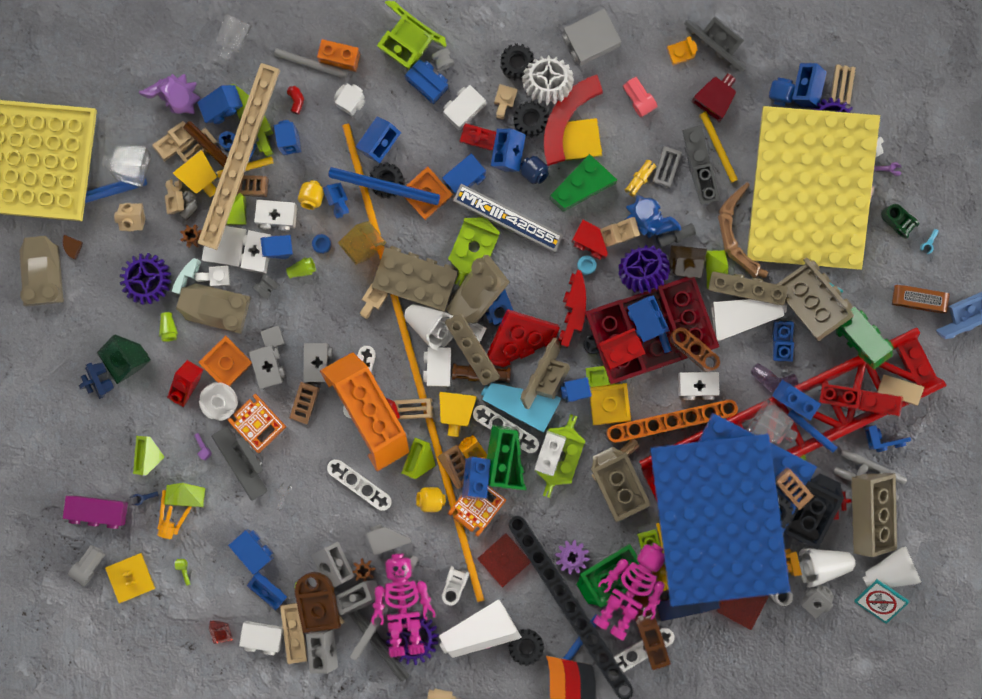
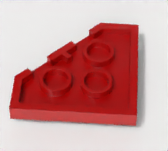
M507 309L487 356L492 364L506 367L510 365V362L518 358L523 359L535 353V350L543 346L546 348L552 339L556 338L560 327L558 324Z

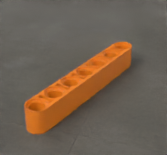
M725 400L613 425L607 429L606 437L610 442L617 443L706 423L710 419L705 416L706 408H711L714 414L722 418H729L737 413L738 406L733 400ZM726 403L732 406L730 414H726L723 410ZM688 412H692L695 415V420L692 423L686 420ZM669 416L676 418V425L673 427L667 424ZM651 420L656 421L658 424L655 431H651L648 428V423ZM632 424L637 425L639 428L637 435H632L629 432ZM614 428L620 431V437L617 440L613 439L610 435L611 430Z

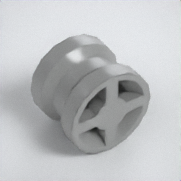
M442 49L432 55L433 61H436L437 71L448 69L454 65L453 59L449 56V49Z

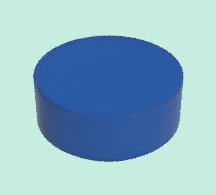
M319 234L313 238L312 247L317 253L325 254L331 249L332 243L328 236Z

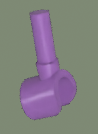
M893 162L890 166H874V171H888L894 176H900L901 172L894 171V169L902 166L897 162Z
M199 433L194 436L201 448L197 454L202 460L206 461L212 452L205 446Z

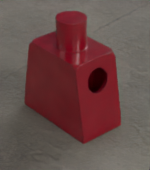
M726 74L722 80L714 77L693 97L691 102L704 112H707L715 120L721 122L736 94V91L731 88L736 79L730 74Z

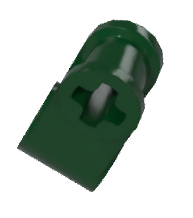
M892 204L882 210V219L904 239H907L909 233L920 225L919 221L899 204ZM890 209H893L895 211V218H892L890 216Z

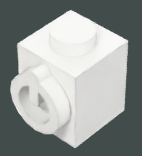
M348 83L346 85L343 84L334 96L336 106L353 117L357 109L360 110L365 103L363 90L355 84L352 86Z

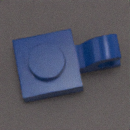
M341 182L325 186L323 191L329 205H334L335 217L341 218L344 214H348L349 209L345 204V201L348 199Z

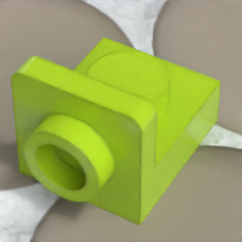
M604 366L585 368L590 387L610 385Z

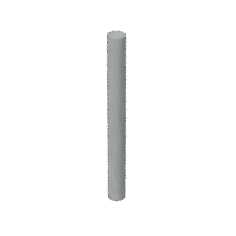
M275 49L274 56L344 79L347 78V71Z

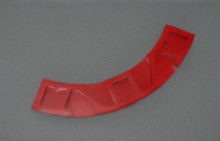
M598 75L588 77L574 85L568 97H564L562 102L558 100L552 109L544 134V153L547 166L565 161L563 150L564 131L574 111L591 98L603 94Z

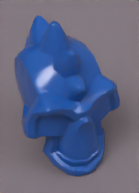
M637 195L635 203L626 206V209L631 213L626 219L635 217L638 230L641 231L642 235H647L648 238H651L654 234L681 231L680 224L670 216L663 218L661 211H659L661 209L660 205L655 199Z

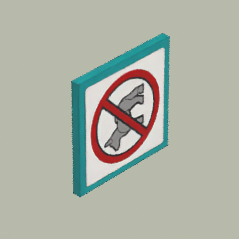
M878 579L854 600L855 603L886 624L910 602Z

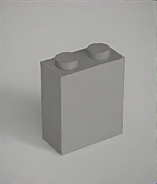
M605 8L565 27L562 35L565 45H569L572 50L570 54L573 61L578 62L579 66L619 48L622 42Z

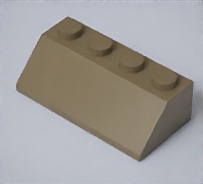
M862 474L852 477L854 553L875 557L897 550L896 474Z

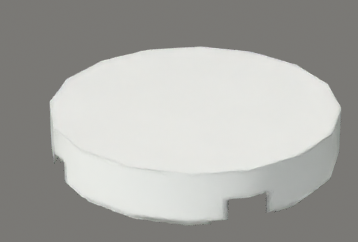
M214 382L207 385L201 391L199 406L208 418L222 421L229 418L236 411L238 405L237 396L229 385Z

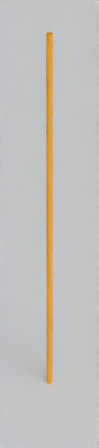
M344 124L342 127L355 173L364 175L350 124ZM359 185L381 260L385 248L367 187ZM390 294L419 399H426V392L399 297ZM421 403L422 407L427 406L426 403ZM425 418L449 505L452 508L456 503V498L450 477L438 459V456L443 452L433 418ZM455 510L454 513L452 514V515H453V519H454L455 515L458 513V511H456V510ZM454 519L477 602L484 601L464 526Z

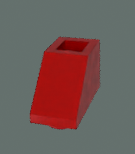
M582 220L571 242L574 243L576 249L580 251L585 249L591 252L590 255L598 260H601V258L605 260L608 252L600 228Z
M187 360L176 371L167 398L184 407L198 385L204 369Z

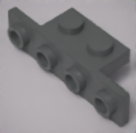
M716 16L704 30H701L690 20L685 21L684 25L687 26L685 29L693 36L695 34L698 35L703 45L708 48L711 46L716 50L714 53L719 58L727 59L732 69L737 72L739 70L742 72L746 69V66L733 56L744 39Z
M229 427L214 433L212 439L250 500L253 501L265 494L268 490L258 475L263 471L262 463L253 454L250 443L245 441L243 437L236 440Z

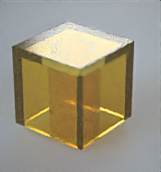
M366 221L354 226L338 244L357 265L368 261L386 244V241L373 225Z

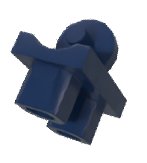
M103 362L94 365L92 363L86 364L85 370L90 380H88L86 374L82 375L83 383L79 385L80 390L86 388L88 394L94 392L91 387L93 385L98 398H104L106 393L114 389V386L110 379L100 382L98 376L107 372Z

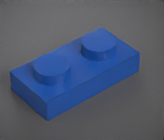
M259 572L253 576L247 585L274 610H277L287 598L280 589L275 587Z

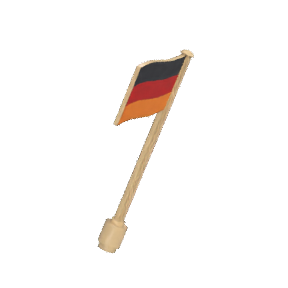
M546 655L550 671V699H596V680L592 664ZM434 688V690L429 689L427 699L457 698L452 696L453 692Z

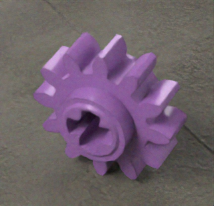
M573 540L572 545L565 541L566 547L558 546L561 553H555V556L560 557L556 564H563L561 571L568 568V573L571 575L573 569L579 573L580 566L586 569L583 562L589 561V558L584 557V554H587L589 551L581 550L584 545L583 543L576 546V540ZM570 552H573V554L577 553L574 562L567 560Z

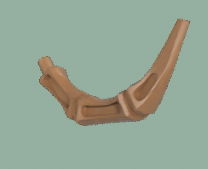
M747 182L733 193L719 210L718 220L724 251L728 253V257L743 267L753 278H756L757 275L766 278L768 271L761 269L759 263L750 259L738 247V242L735 240L732 232L734 208L750 187V184Z

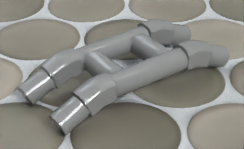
M845 449L841 456L860 464L858 473L855 475L838 467L835 468L833 473L852 482V477L866 474L869 468L878 472V474H896V481L902 485L907 481V478L899 473ZM896 494V502H897V501L899 500V495Z

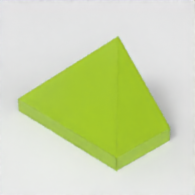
M241 193L235 198L226 226L247 225L246 198Z
M724 250L707 251L705 260L707 289H709L712 272L728 274V262Z
M136 436L133 474L147 475L165 457L151 437Z
M414 438L401 474L417 479L436 465L430 443Z
M186 483L167 485L164 504L203 507L206 488Z

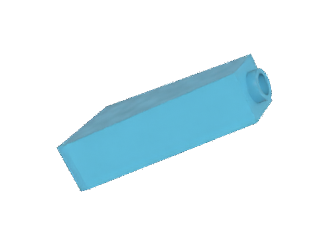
M491 383L490 386L485 385L481 393L484 396L482 399L484 402L544 433L562 399L558 396L551 399L536 395L530 409H525L521 401V394L525 389Z

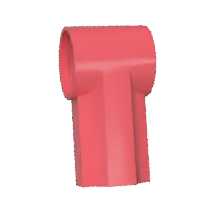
M637 77L632 78L623 85V89L633 102L632 105L640 117L645 116L658 107L653 96L646 92Z

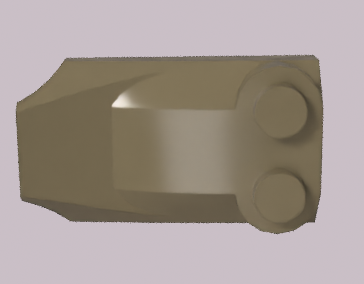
M47 236L24 238L20 248L22 281L20 296L23 306L64 303L59 246L52 243Z
M483 255L482 258H478L472 263V271L457 289L446 308L452 316L462 313L467 323H477L510 283L489 255Z
M194 283L190 286L182 287L176 309L187 321L242 334L251 297Z
M611 447L593 456L591 471L615 522L651 506L626 452Z

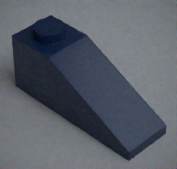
M669 598L657 604L661 621L691 616L720 608L718 601L671 606Z

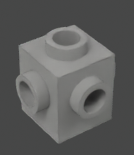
M821 584L816 587H809L805 592L801 606L817 618L822 612L827 613L832 608L834 595L828 587Z

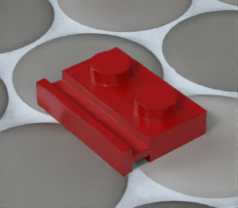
M635 328L598 344L609 369L646 354L635 332Z

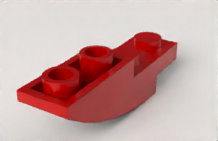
M578 269L576 274L572 273L569 284L572 285L570 292L566 291L563 302L566 303L565 308L572 310L571 313L567 312L564 323H567L565 331L561 330L558 341H561L560 346L568 348L573 331L581 333L585 320L586 288L582 272Z
M823 383L819 402L859 411L900 417L903 397Z

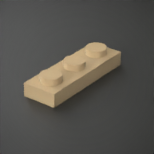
M297 603L280 605L287 664L307 662L305 634L302 632Z

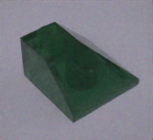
M116 334L97 352L116 384L123 382L151 361L141 344Z

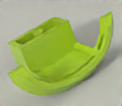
M385 1V4L401 19L391 32L388 30L377 44V47L383 53L409 71L432 41L446 48L445 37L425 26L395 1Z

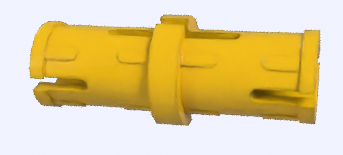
M647 159L641 169L635 172L634 178L624 189L626 193L630 192V196L634 197L640 187L648 181L647 178L656 168L654 163L650 165L652 161Z

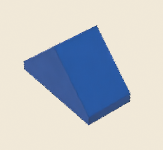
M291 235L260 238L263 257L288 259L293 254Z

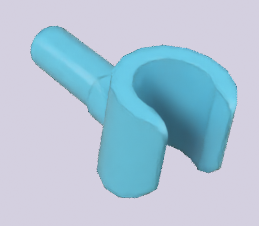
M934 229L927 243H923L920 246L921 251L925 245H928L929 251L927 254L933 252L934 247L932 244L939 232L937 229Z

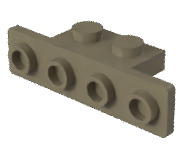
M712 272L709 291L783 306L785 305L788 287L767 283L760 278L747 279L741 274L728 275Z
M462 313L445 321L447 328L482 385L485 386L498 380L500 375Z
M553 338L551 343L547 345L543 358L539 360L535 373L531 375L527 388L521 394V401L525 409H530L536 395L554 399L570 370L569 364L556 361L561 350L557 338Z

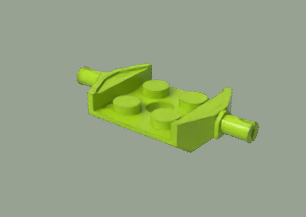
M483 217L464 218L461 230L448 257L450 263L459 273L454 283L455 285L459 283V286H461L465 276L469 275L472 271V263L476 259L482 258L483 255L491 257L500 232L489 220ZM470 243H478L480 246L479 250L471 252L468 248Z
M570 414L565 427L550 428L548 430L566 437L562 449L565 453V459L557 463L553 476L535 470L546 481L545 484L547 485L543 496L546 497L547 494L548 498L551 496L553 486L572 483L583 446L586 442L574 430L578 417L574 416L573 418L572 414Z

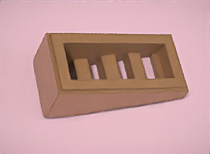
M243 175L237 195L241 193L243 196L267 197L268 177ZM243 181H246L245 190H242ZM250 181H253V190H249ZM257 182H260V191H257Z
M300 382L289 418L308 425L320 388ZM304 389L313 392L312 396L303 393ZM301 397L311 399L310 403L302 401ZM298 405L308 406V410L299 408ZM296 411L306 414V417L295 415Z
M455 445L439 455L438 459L456 488L459 489L463 487L464 479L460 481L459 477L464 476L465 460L458 445ZM460 469L461 472L457 474L456 470Z
M785 468L775 478L776 486L799 510L814 497L789 468ZM790 477L791 480L784 486L782 483ZM795 482L796 485L788 491L787 489ZM800 488L801 490L793 497L792 494ZM805 493L806 496L798 502L797 499Z

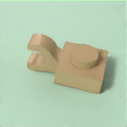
M499 84L494 104L499 105L496 118L503 120L506 109H513L518 89Z
M173 180L166 181V188L168 190V195H165L167 214H176L184 211V199L182 192L179 191L182 188L181 180L175 181V186L173 185Z
M371 284L362 298V301L366 302L360 312L361 316L368 319L373 308L379 310L389 294L372 288Z

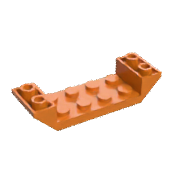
M352 352L320 370L328 387L333 386L369 448L371 453L368 454V457L377 472L410 452L405 431L370 369L357 355Z

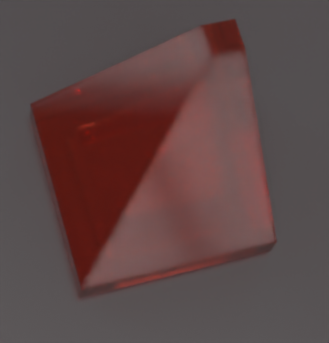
M210 621L209 631L213 644L233 640L228 623Z

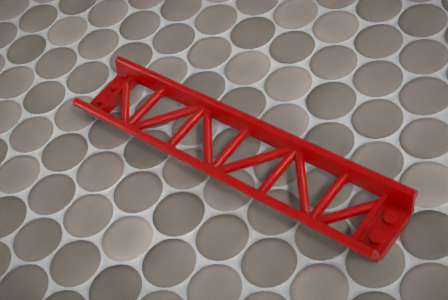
M916 327L889 340L893 345V350H897L907 371L888 362H884L878 367L924 387L921 398L946 387V383L943 379L936 376L918 340L920 331ZM856 356L794 387L806 393L818 386L822 388L823 383L829 384L828 381L857 368L853 388L861 389L865 369H867L877 391L881 380L875 369L873 370L861 357ZM774 397L726 419L744 429L743 422L771 409L766 434H769L770 443H772L780 409L796 442V446L786 451L801 457L823 446L814 437L804 441L795 422L787 416L789 413L787 406ZM903 401L902 408L909 405V403ZM831 405L839 421L816 411L812 418L833 427L821 433L832 442L887 414L864 412L854 417L856 410L848 408L845 417L841 407ZM704 430L673 445L698 442ZM650 455L640 460L639 463L657 502Z

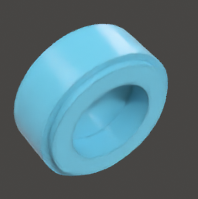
M588 255L581 257L577 263V268L581 270L583 275L592 274L597 266L595 259Z

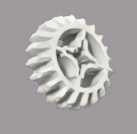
M549 55L547 59L541 56L539 61L534 58L532 63H528V68H525V75L522 77L523 88L526 90L527 96L532 95V100L538 99L539 104L542 101H545L546 105L549 104V101H552L554 105L557 100L562 102L564 97H568L574 82L573 72L569 70V64L564 65V60L558 61L557 56L554 59H551Z

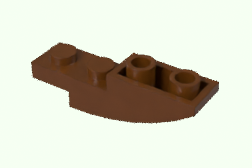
M635 594L632 598L641 603L642 607L639 609L631 604L638 611L634 620L652 670L671 665L656 617L651 620L653 615L652 608L647 610L645 616H643V611L649 604L648 596Z

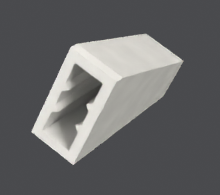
M752 299L713 302L711 304L712 324L717 341L783 317L784 313L787 312L786 302L783 306Z
M498 599L439 637L442 641L440 647L445 654L449 653L454 658L521 638V635L504 605Z

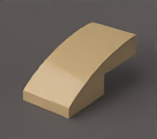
M184 121L170 129L166 136L152 144L153 149L164 162L176 154V150L193 138L183 128L185 125Z
M635 217L600 229L606 248L640 236Z
M883 375L877 393L902 396L904 402L918 406L924 387Z

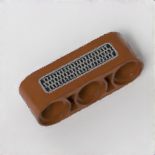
M895 285L892 305L945 314L948 310L950 294L905 285Z
M678 328L671 333V344L702 370L710 372L719 367L720 358L688 330ZM676 333L683 334L684 341L682 343L676 340ZM692 345H696L699 348L698 355L691 353L690 348ZM707 357L712 358L714 361L712 368L708 367L705 363Z

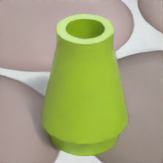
M304 257L286 268V272L291 279L312 275L313 272H316V267L311 257Z
M161 313L159 329L161 341L170 342L176 340L178 332L172 313Z

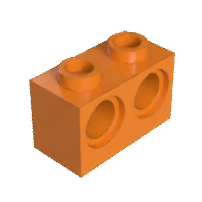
M321 39L317 55L320 63L356 72L360 58L359 48Z

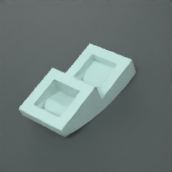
M193 258L183 268L171 292L180 295L182 287H186L188 278L195 279V273H198L201 261Z

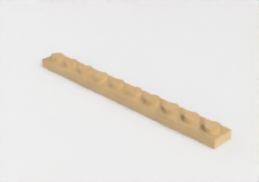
M263 63L260 64L200 234L199 245L214 250L218 249L280 72L278 68Z

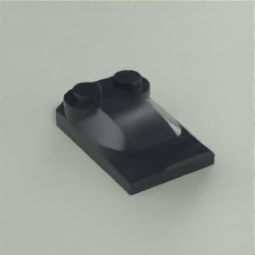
M819 474L810 481H807L805 487L814 497L800 510L796 507L793 518L790 519L791 523L787 525L784 531L785 534L817 550L844 500L841 483L823 474ZM805 493L801 495V500L806 496Z

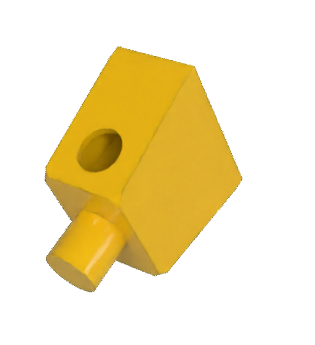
M202 150L173 172L178 179L196 194L203 189L211 198L216 192L217 188L212 181L217 178V175Z
M440 392L441 423L449 424L447 436L459 437L460 426L468 427L476 396Z

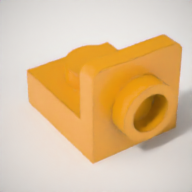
M690 36L686 37L684 41L669 45L666 48L672 65L694 59L698 51L696 42L692 41Z
M474 435L464 438L458 445L466 459L470 457L487 458V453Z
M790 548L785 549L788 573L794 577L802 575L797 552L791 551Z

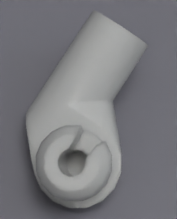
M186 191L183 194L186 207L179 215L185 220L198 207L196 196L191 191Z

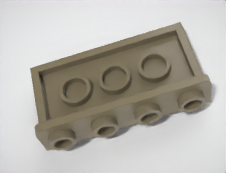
M390 246V249L386 247L384 249L372 288L445 312L458 271H455V267L445 264L443 267L437 265V261L427 258L425 261L419 259V255L409 252L407 255L401 253V249Z
M806 257L803 259L805 262L803 266L776 285L788 287L785 302L816 340L819 341L854 317L851 311L853 306L847 298L844 300L841 298L842 294L835 285L832 287L829 284L831 281L828 276L818 271L820 268L814 260L810 261Z

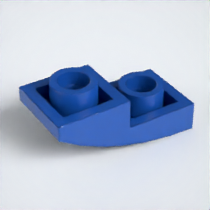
M774 320L773 361H793V321Z

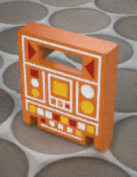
M255 393L253 397L256 402L254 403L249 399L233 414L237 420L234 421L230 417L228 421L250 443L251 447L257 453H260L287 426ZM272 425L275 430L262 442L258 437Z
M488 486V492L495 497L492 503L487 499L462 498L461 495L447 514L451 516L455 510L458 511L454 519L470 532H473L476 527L480 528L475 534L479 537L505 503L506 499Z

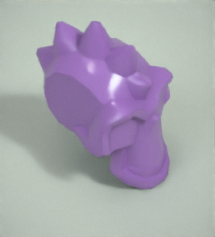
M172 74L143 90H139V94L146 98H153L159 95L162 101L165 100V106H169L170 111L177 114H194V104L200 100V97L193 93L197 83H187L185 74L178 78Z

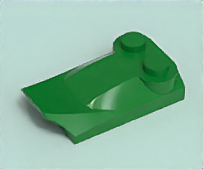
M631 544L621 547L615 553L580 573V578L576 585L588 604H594L601 608L607 604L611 595L619 597L613 593L614 588L623 593L627 592L628 589L621 580L624 571L619 575V579L611 584L609 591L604 592L608 588V581L602 583L600 587L598 585L603 579L608 577V572L610 570L613 571L617 563L622 559L628 561V566L632 562L639 565L637 561L638 555ZM630 570L631 575L635 578L636 574ZM626 575V582L631 585L632 581Z

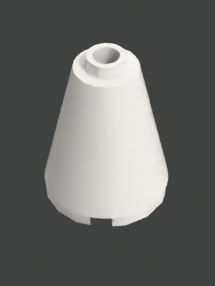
M412 304L405 310V320L430 348L438 350L437 347H445L452 340L453 336L445 324L447 319L453 317L451 314L417 304Z
M906 546L901 547L865 572L866 576L863 577L867 588L876 579L890 588L921 582Z
M810 548L801 549L799 552V556H802V561L799 562L802 572L800 576L803 583L809 584L808 588L816 587L852 572L856 565L855 558L849 552Z

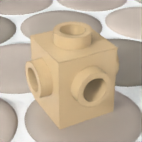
M119 204L118 211L114 214L115 223H118L120 231L143 230L146 220L143 204Z

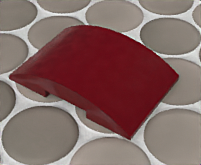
M685 277L664 284V286H659L658 290L654 288L650 293L646 291L643 294L640 293L585 311L610 385L688 359L670 342L671 333L678 328L688 330L711 350L720 347L695 277ZM654 296L669 328L666 335L672 351L664 353L659 336L645 342L640 339L646 354L609 369L598 344L635 328L636 332L637 327L629 317L628 306L647 297ZM676 333V340L682 343L684 341L683 334ZM692 345L690 351L692 354L698 355L699 348L696 345Z

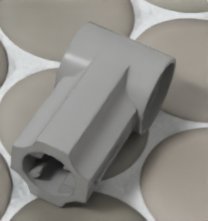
M90 545L80 561H77L72 566L68 576L84 587L93 577V571L103 559L105 553L98 547Z

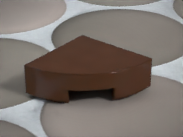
M64 235L63 248L68 256L76 260L83 242Z

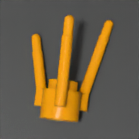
M163 490L157 535L162 538L172 539L174 534L178 535L179 528L192 507H187L176 527H174L175 523L170 521L172 506H169L166 519L164 520L166 490Z

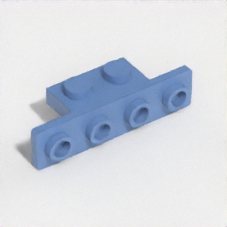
M982 292L950 305L949 310L953 323L937 329V334L944 339H951L959 333L970 331L974 327L981 325Z

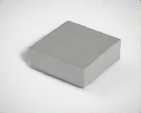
M279 325L260 332L265 347L273 345L275 348L285 344Z

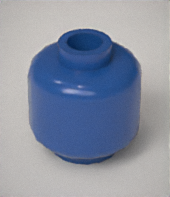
M778 77L777 80L772 82L769 98L774 100V104L785 106V103L793 101L792 97L795 84L792 83L793 80Z

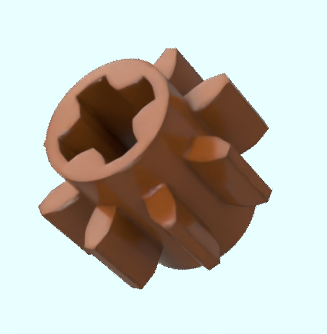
M196 224L193 228L186 225L187 229L180 231L183 234V238L180 239L181 242L187 241L186 246L188 248L192 244L198 248V240L202 230L197 231L198 226ZM189 234H195L196 237L189 238Z
M361 558V564L354 563L356 570L352 572L357 575L356 581L360 578H363V581H367L368 576L370 578L374 577L371 572L376 567L371 568L372 560L366 563ZM362 565L369 570L365 575H363V572H359Z

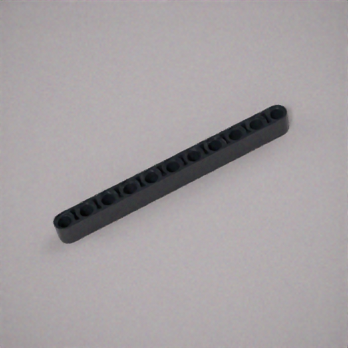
M522 516L512 517L509 521L511 532L619 699H630L633 696V687L527 521ZM515 519H520L523 522L522 529H514L512 522ZM530 535L534 543L531 546L524 545V536ZM536 552H541L544 555V560L540 563L535 562L533 559V555ZM548 568L553 569L555 572V576L552 579H547L544 576V571ZM557 585L565 587L566 591L563 595L555 593L554 589ZM567 602H574L576 604V609L573 612L565 609ZM583 618L587 621V625L585 628H578L576 621ZM594 635L598 641L596 644L590 645L586 641L587 637ZM600 652L608 654L606 661L601 662L597 659ZM610 669H617L619 671L617 678H610L608 676ZM624 685L630 688L627 695L619 693L621 686Z

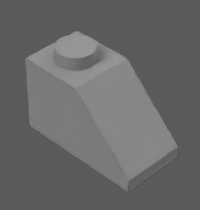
M381 524L371 527V532L367 533L374 555L412 542L410 537L387 526L382 527Z
M364 581L335 596L340 615L368 607L375 603L374 594L375 588L378 586L377 581Z

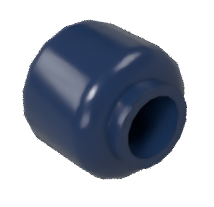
M537 156L526 157L521 163V175L531 184H541L549 175L547 164Z

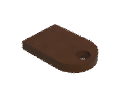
M309 572L302 576L295 586V597L302 632L307 633L340 628L341 622L334 587L330 579L320 572ZM309 578L316 580V587H312L309 584Z

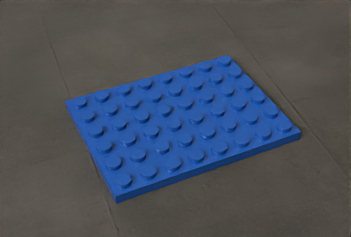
M769 434L650 448L670 605L678 606L790 592Z

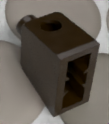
M671 245L669 262L673 273L688 278H701L707 249Z

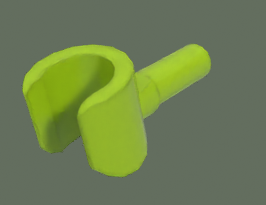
M177 559L175 561V570H182L186 586L190 585L187 574L188 562L186 559Z

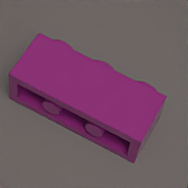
M66 495L62 519H68V523L80 524L81 521L88 522V526L99 527L101 523L107 524V528L118 529L119 526L125 525L128 502Z

